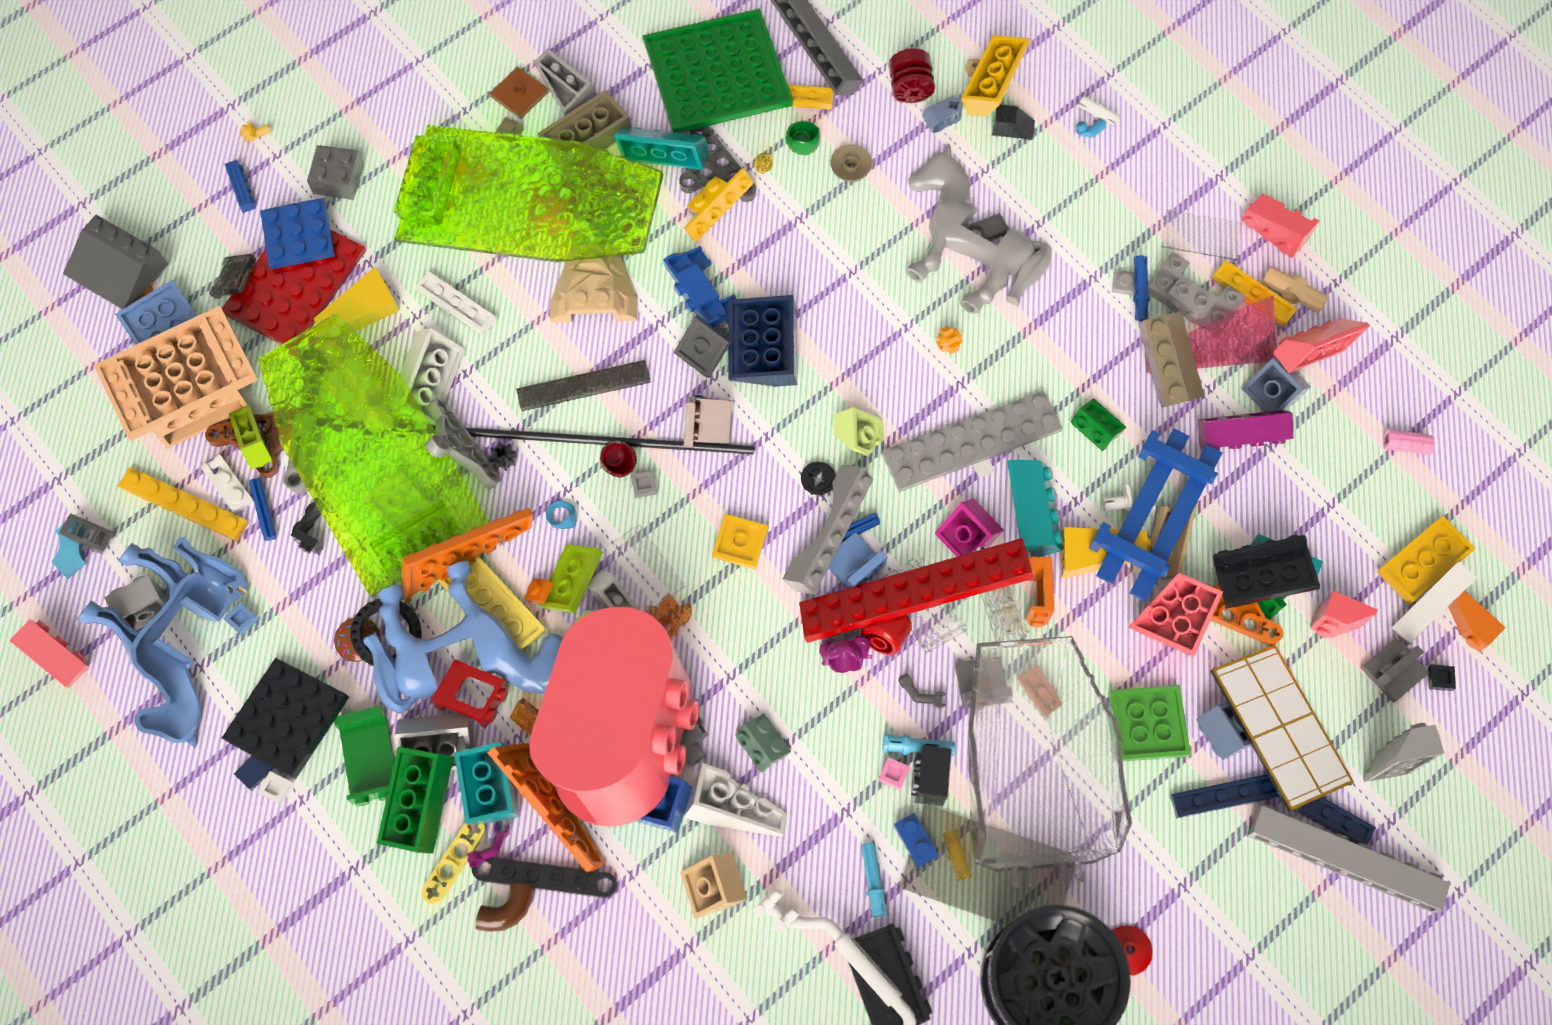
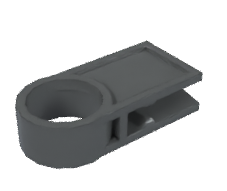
M1001 213L967 226L969 230L981 232L983 238L988 241L1006 235L1007 230H1009Z

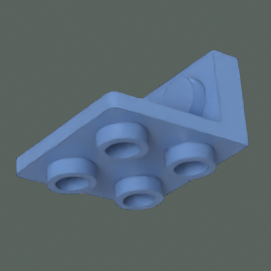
M854 533L839 546L828 569L846 588L856 587L868 582L887 564L888 556L882 550L876 554L857 533Z

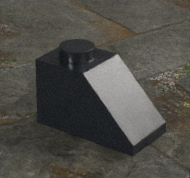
M999 104L996 107L992 136L1033 140L1035 120L1018 106Z

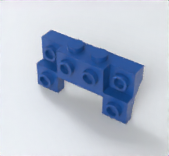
M698 246L687 252L673 253L664 258L663 265L675 281L673 285L674 290L678 296H683L688 311L690 313L694 312L696 316H699L713 328L723 322L729 324V299H736V296L733 294L719 300L718 293L702 272L704 269L712 266V261L706 257L702 247Z

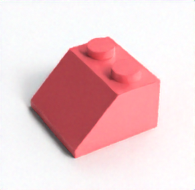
M1332 591L1319 604L1310 629L1316 631L1322 637L1334 638L1361 628L1377 614L1378 609Z

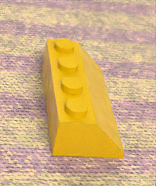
M992 35L961 97L968 115L986 117L999 106L1031 42L1030 38Z

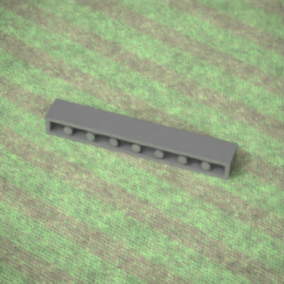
M1265 805L1255 810L1247 837L1433 914L1443 911L1451 884L1443 880V876L1433 872H1423L1419 870V866L1412 863H1401L1391 854H1379L1372 851V847L1369 845L1350 842L1349 838L1344 835L1328 833L1320 825L1306 824L1298 816L1291 814L1287 816L1279 813V809L1276 807Z

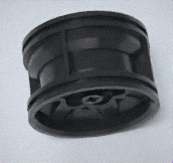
M1048 905L1024 913L1005 926L993 938L983 957L980 971V988L986 1010L995 1025H1058L1062 1015L1067 1016L1075 1025H1117L1128 1004L1131 989V973L1123 946L1113 931L1099 918L1079 908L1066 905ZM1046 931L1055 932L1050 942L1045 941L1038 933ZM1083 945L1088 949L1092 957L1082 955ZM1058 948L1066 951L1067 959L1065 962H1061L1056 958V950ZM1016 951L1022 962V967L1009 971L1011 958ZM1033 952H1037L1042 956L1043 961L1040 966L1032 963L1031 954ZM1075 968L1083 971L1084 980L1082 982H1077L1074 979L1073 971ZM1056 974L1059 983L1054 985V979L1050 978V975ZM1026 976L1034 980L1035 987L1032 991L1026 990L1023 986V979ZM1099 987L1098 998L1095 1001L1090 991ZM1067 993L1075 995L1077 1002L1074 1007H1069L1066 1004L1065 996ZM1042 997H1047L1052 1003V1007L1048 1012L1040 1007ZM1014 1000H1027L1030 1002L1029 1018L1019 1009Z

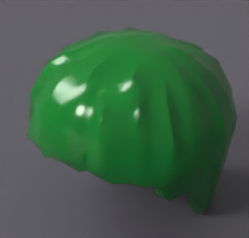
M798 121L788 126L785 136L786 144L797 155H810L820 145V129L813 122Z

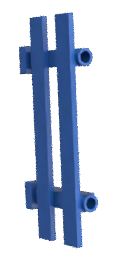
M1173 428L1166 443L1157 440L1160 435L1159 433L1151 431L1138 458L1146 461L1148 456L1156 459V462L1117 535L1109 532L1111 525L1103 522L1089 547L1090 550L1096 553L1100 548L1108 551L1096 577L1110 584L1114 583L1124 561L1139 567L1141 571L1129 594L1144 602L1148 600L1160 576L1165 578L1170 569L1167 561L1206 484H1213L1218 474L1214 470L1223 453L1207 444L1198 460L1183 453L1182 450L1190 436ZM1174 468L1189 476L1151 552H1148L1134 545V542Z

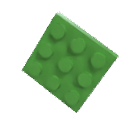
M1180 685L1120 689L1108 692L1118 762L1189 757L1191 755Z

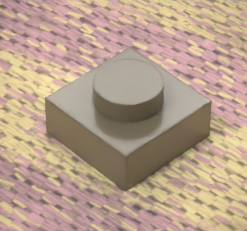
M505 117L495 131V136L514 145L524 131V126Z

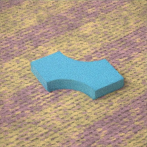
M73 521L68 532L73 533L78 523ZM62 524L55 530L60 540V546L57 555L51 562L69 579L86 562L82 556L83 545L59 534L63 526ZM83 525L77 534L79 537L82 536L86 529Z

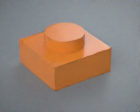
M533 578L527 588L524 599L530 603L545 604L553 583L547 579Z

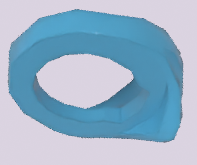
M555 501L548 506L545 514L551 526L557 529H571L576 526L577 513L571 503ZM563 507L569 511V516L563 522H556L552 519V512L556 508Z

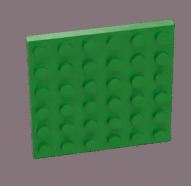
M760 8L642 35L672 133L686 132L793 106L790 90Z

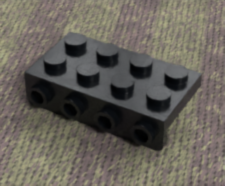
M1292 535L1277 541L1268 540L1263 544L1245 545L1230 551L1222 550L1213 555V566L1220 591H1223L1222 598L1226 609L1320 589V583L1307 546L1306 535Z
M891 923L888 926L854 938L902 993L901 998L915 1014L916 1025L930 1021L929 1015L933 1014L929 1001L922 998L920 990L923 989L919 976H914L912 972L913 959L909 951H904L901 942L905 940L900 927H895L894 923ZM847 960L870 1024L903 1025V1019L892 1006L888 1007Z

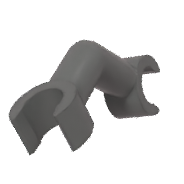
M907 673L899 677V684L907 691L915 703L933 704L937 708L946 706L944 703H938L936 699L938 696H945V692L939 691L935 695L920 694Z

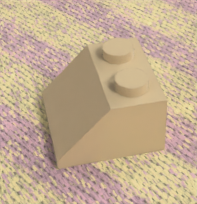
M733 852L712 855L680 872L695 919L731 908L747 900Z

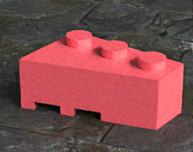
M1262 193L1246 210L1242 221L1249 228L1262 235L1266 241L1279 248L1283 254L1293 258L1308 242L1320 220L1316 218L1313 220L1307 219L1302 216L1303 212L1299 210L1293 212L1284 208V203Z

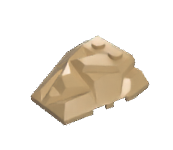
M573 243L550 300V322H572V314L614 313L615 321H637V298L616 243Z

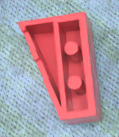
M29 619L9 641L62 685L69 688L88 669L89 666L85 664L87 658L77 650L72 653L66 647L69 644L59 635L54 638L48 633L50 628L42 621L34 622Z

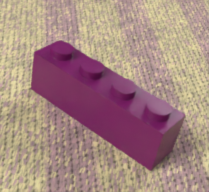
M1283 409L1198 419L1199 446L1205 448L1207 444L1220 451V447L1240 449L1245 444H1250L1253 447L1264 446V442L1284 444L1286 440L1294 439L1293 413Z

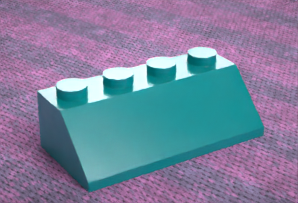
M625 127L614 135L622 158L625 161L703 170L709 150L706 138L700 135L643 130L638 127Z
M1008 460L1007 464L1019 539L1023 538L1026 550L1035 557L1063 551L1062 543H1064V537L1058 525L1060 514L1058 509L1055 508L1054 501L1057 500V495L1051 484V479H1053L1051 467L1041 460Z

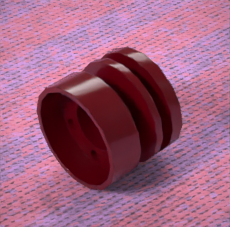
M917 48L905 49L897 52L890 58L888 67L892 95L895 100L910 104L924 101L932 96L935 92V82L932 73L931 56L928 52Z

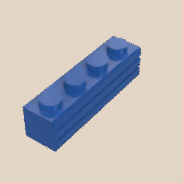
M237 160L225 163V168L242 213L254 210L256 201L254 196L250 195L252 190L250 185H247L248 179L246 174L243 175L245 171L243 165L239 164Z

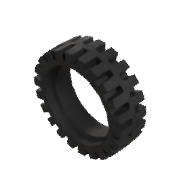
M380 598L368 602L358 611L353 619L350 630L351 642L355 652L363 661L371 666H374L373 656L363 642L362 631L369 617L379 612L382 606ZM400 602V615L405 618L410 634L421 639L422 629L418 616L408 604Z

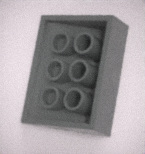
M96 214L81 230L63 274L122 310L140 297L168 263L156 248Z

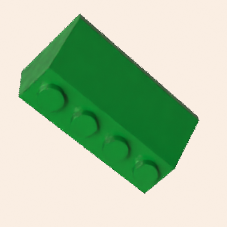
M397 746L376 844L417 853H434L454 757Z

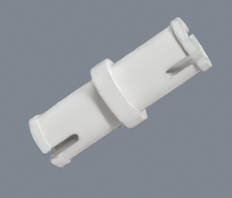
M1085 95L1078 105V108L1094 115L1093 118H1100L1113 127L1120 117V114L1104 107L1105 104L1102 102L1099 104Z

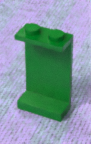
M381 706L337 716L334 724L340 731L350 795H346L347 801L352 805L355 804L356 807L368 805L371 800L375 799L385 801L394 764L386 711Z

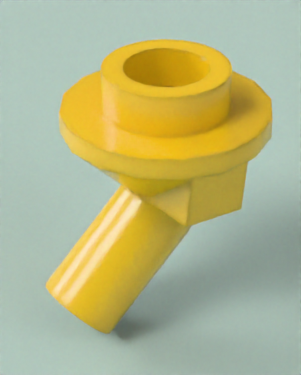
M247 121L246 124L241 126L240 136L243 137L244 142L254 141L255 137L271 133L272 130L269 125L255 129V125Z

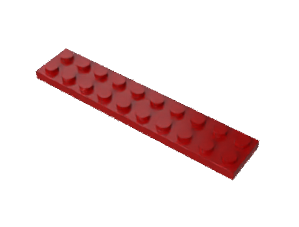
M1023 538L860 584L856 587L799 602L804 638L807 643L862 628L878 621L890 620L1034 579Z

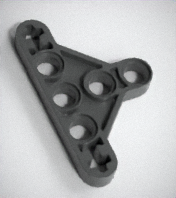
M708 126L690 130V135H700L695 133V131H703V137L706 138L707 144L716 145L715 150H708L703 168L710 169L711 174L704 176L700 174L701 170L689 169L679 177V187L684 193H693L705 187L715 176L728 183L731 180L730 174L737 173L741 169V166ZM721 158L729 161L726 165H719L717 163ZM691 179L694 181V184L692 186H685L683 181ZM754 182L747 190H751V193L745 192L739 198L740 200L750 202L755 199L756 185Z

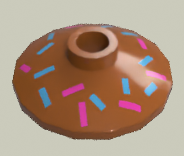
M351 618L343 622L337 629L334 645L342 658L347 661L360 662L363 660L357 655L351 642L350 630L354 619ZM368 619L363 627V639L368 635L376 633L381 640L380 630L373 621Z

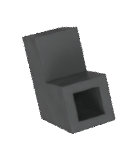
M696 723L692 730H686L680 745H684L686 748V761L690 766L696 765L706 757L698 744L709 734L701 723Z

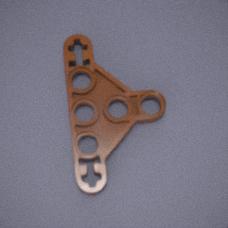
M299 407L255 416L257 423H260V421L267 423L266 429L261 431L265 442L270 443L268 450L272 458L271 463H273L272 469L267 472L262 471L261 467L256 468L262 477L271 478L277 474L279 468L277 456L292 438L294 424L292 416H296L300 412ZM279 417H288L289 423L284 427L278 426L277 420ZM231 421L215 424L207 428L205 437L212 446L232 445L240 450L237 438L233 435L234 429ZM219 432L220 435H218V439L215 440L213 437H215V433Z

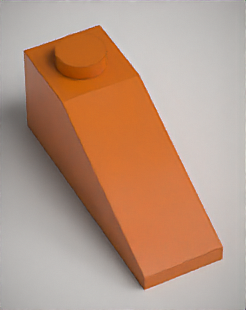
M1466 591L1448 607L1460 635L1471 648L1476 649L1478 652L1489 646L1506 628Z

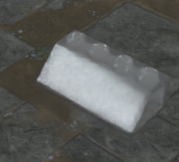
M977 547L975 551L982 550L987 547ZM1015 584L981 593L998 648L1024 642L1028 635L1027 633H1029L1028 623L1026 619H1022L1020 613L1022 611L1020 599L1015 597L1013 591L1015 590Z

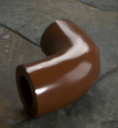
M512 883L509 897L503 905L499 907L481 905L477 914L476 930L498 932L516 926L527 915L533 901L535 888L529 885Z

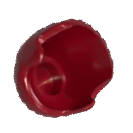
M614 441L602 448L600 464L606 473L621 478L628 476L635 469L637 455L629 444Z

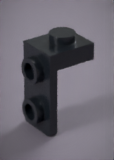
M317 498L307 506L305 515L300 522L295 523L292 528L291 537L299 544L298 547L308 554L312 551L319 555L323 550V546L319 540L308 535V532L325 510L324 504Z

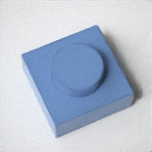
M241 602L223 618L241 636L259 620Z

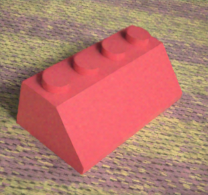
M1342 318L1333 322L1329 320L1320 327L1317 325L1313 326L1307 332L1302 330L1293 337L1286 336L1279 341V347L1273 353L1286 371L1291 373L1344 352L1370 325L1368 322Z

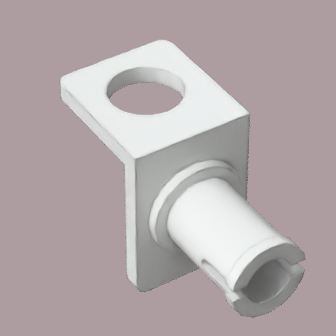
M1128 483L1124 484L1121 496L1102 497V506H1105L1103 507L1104 512L1123 509L1127 517L1133 506ZM1155 505L1153 506L1148 517L1153 516L1154 512L1156 511Z

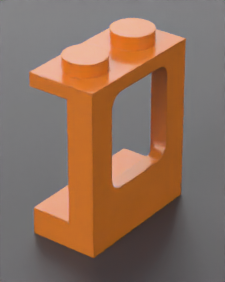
M1029 557L1034 579L1027 581H1036L1037 606H1030L1024 619V624L1034 628L1047 625L1054 613L1052 557Z

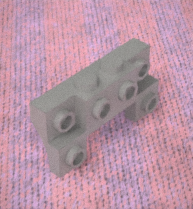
M1171 252L1161 265L1158 273L1149 283L1148 295L1165 304L1171 311L1182 312V316L1186 317L1189 322L1199 325L1219 338L1246 296L1228 285L1219 297L1215 296L1184 277L1183 273L1188 268L1190 262Z

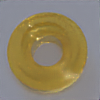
M760 153L755 158L754 168L760 174L770 171L773 166L772 156L768 153Z

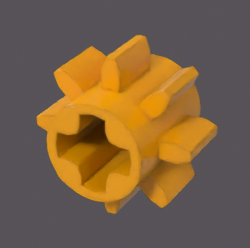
M949 326L939 329L940 333L936 337V343L940 351L949 352V354L959 351L958 347L963 343L959 330L957 328H949Z

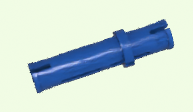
M1139 255L1133 258L1135 286L1133 302L1135 303V321L1142 322L1149 319L1148 302H1150V295H1148V257Z

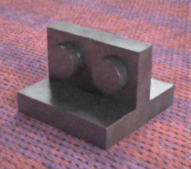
M1397 638L1393 639L1361 667L1364 673L1393 703L1429 674L1427 669L1417 660L1424 651L1418 645L1412 650L1408 647L1405 648Z

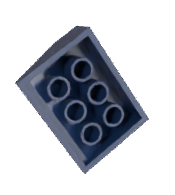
M794 295L729 299L728 339L732 341L728 347L729 381L773 387L798 385L797 305Z

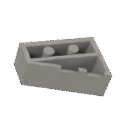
M549 48L534 61L541 78L564 116L597 95L593 84Z

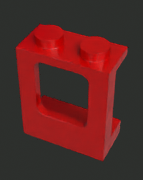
M454 659L433 695L432 702L436 709L445 712L447 708L478 721L481 727L486 729L489 723L495 720L497 708L501 702L503 703L506 700L509 690L505 679ZM468 677L494 687L488 701L481 709L455 699L463 682Z

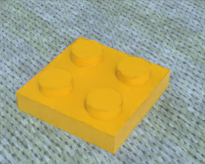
M725 514L712 552V558L756 570L769 526Z

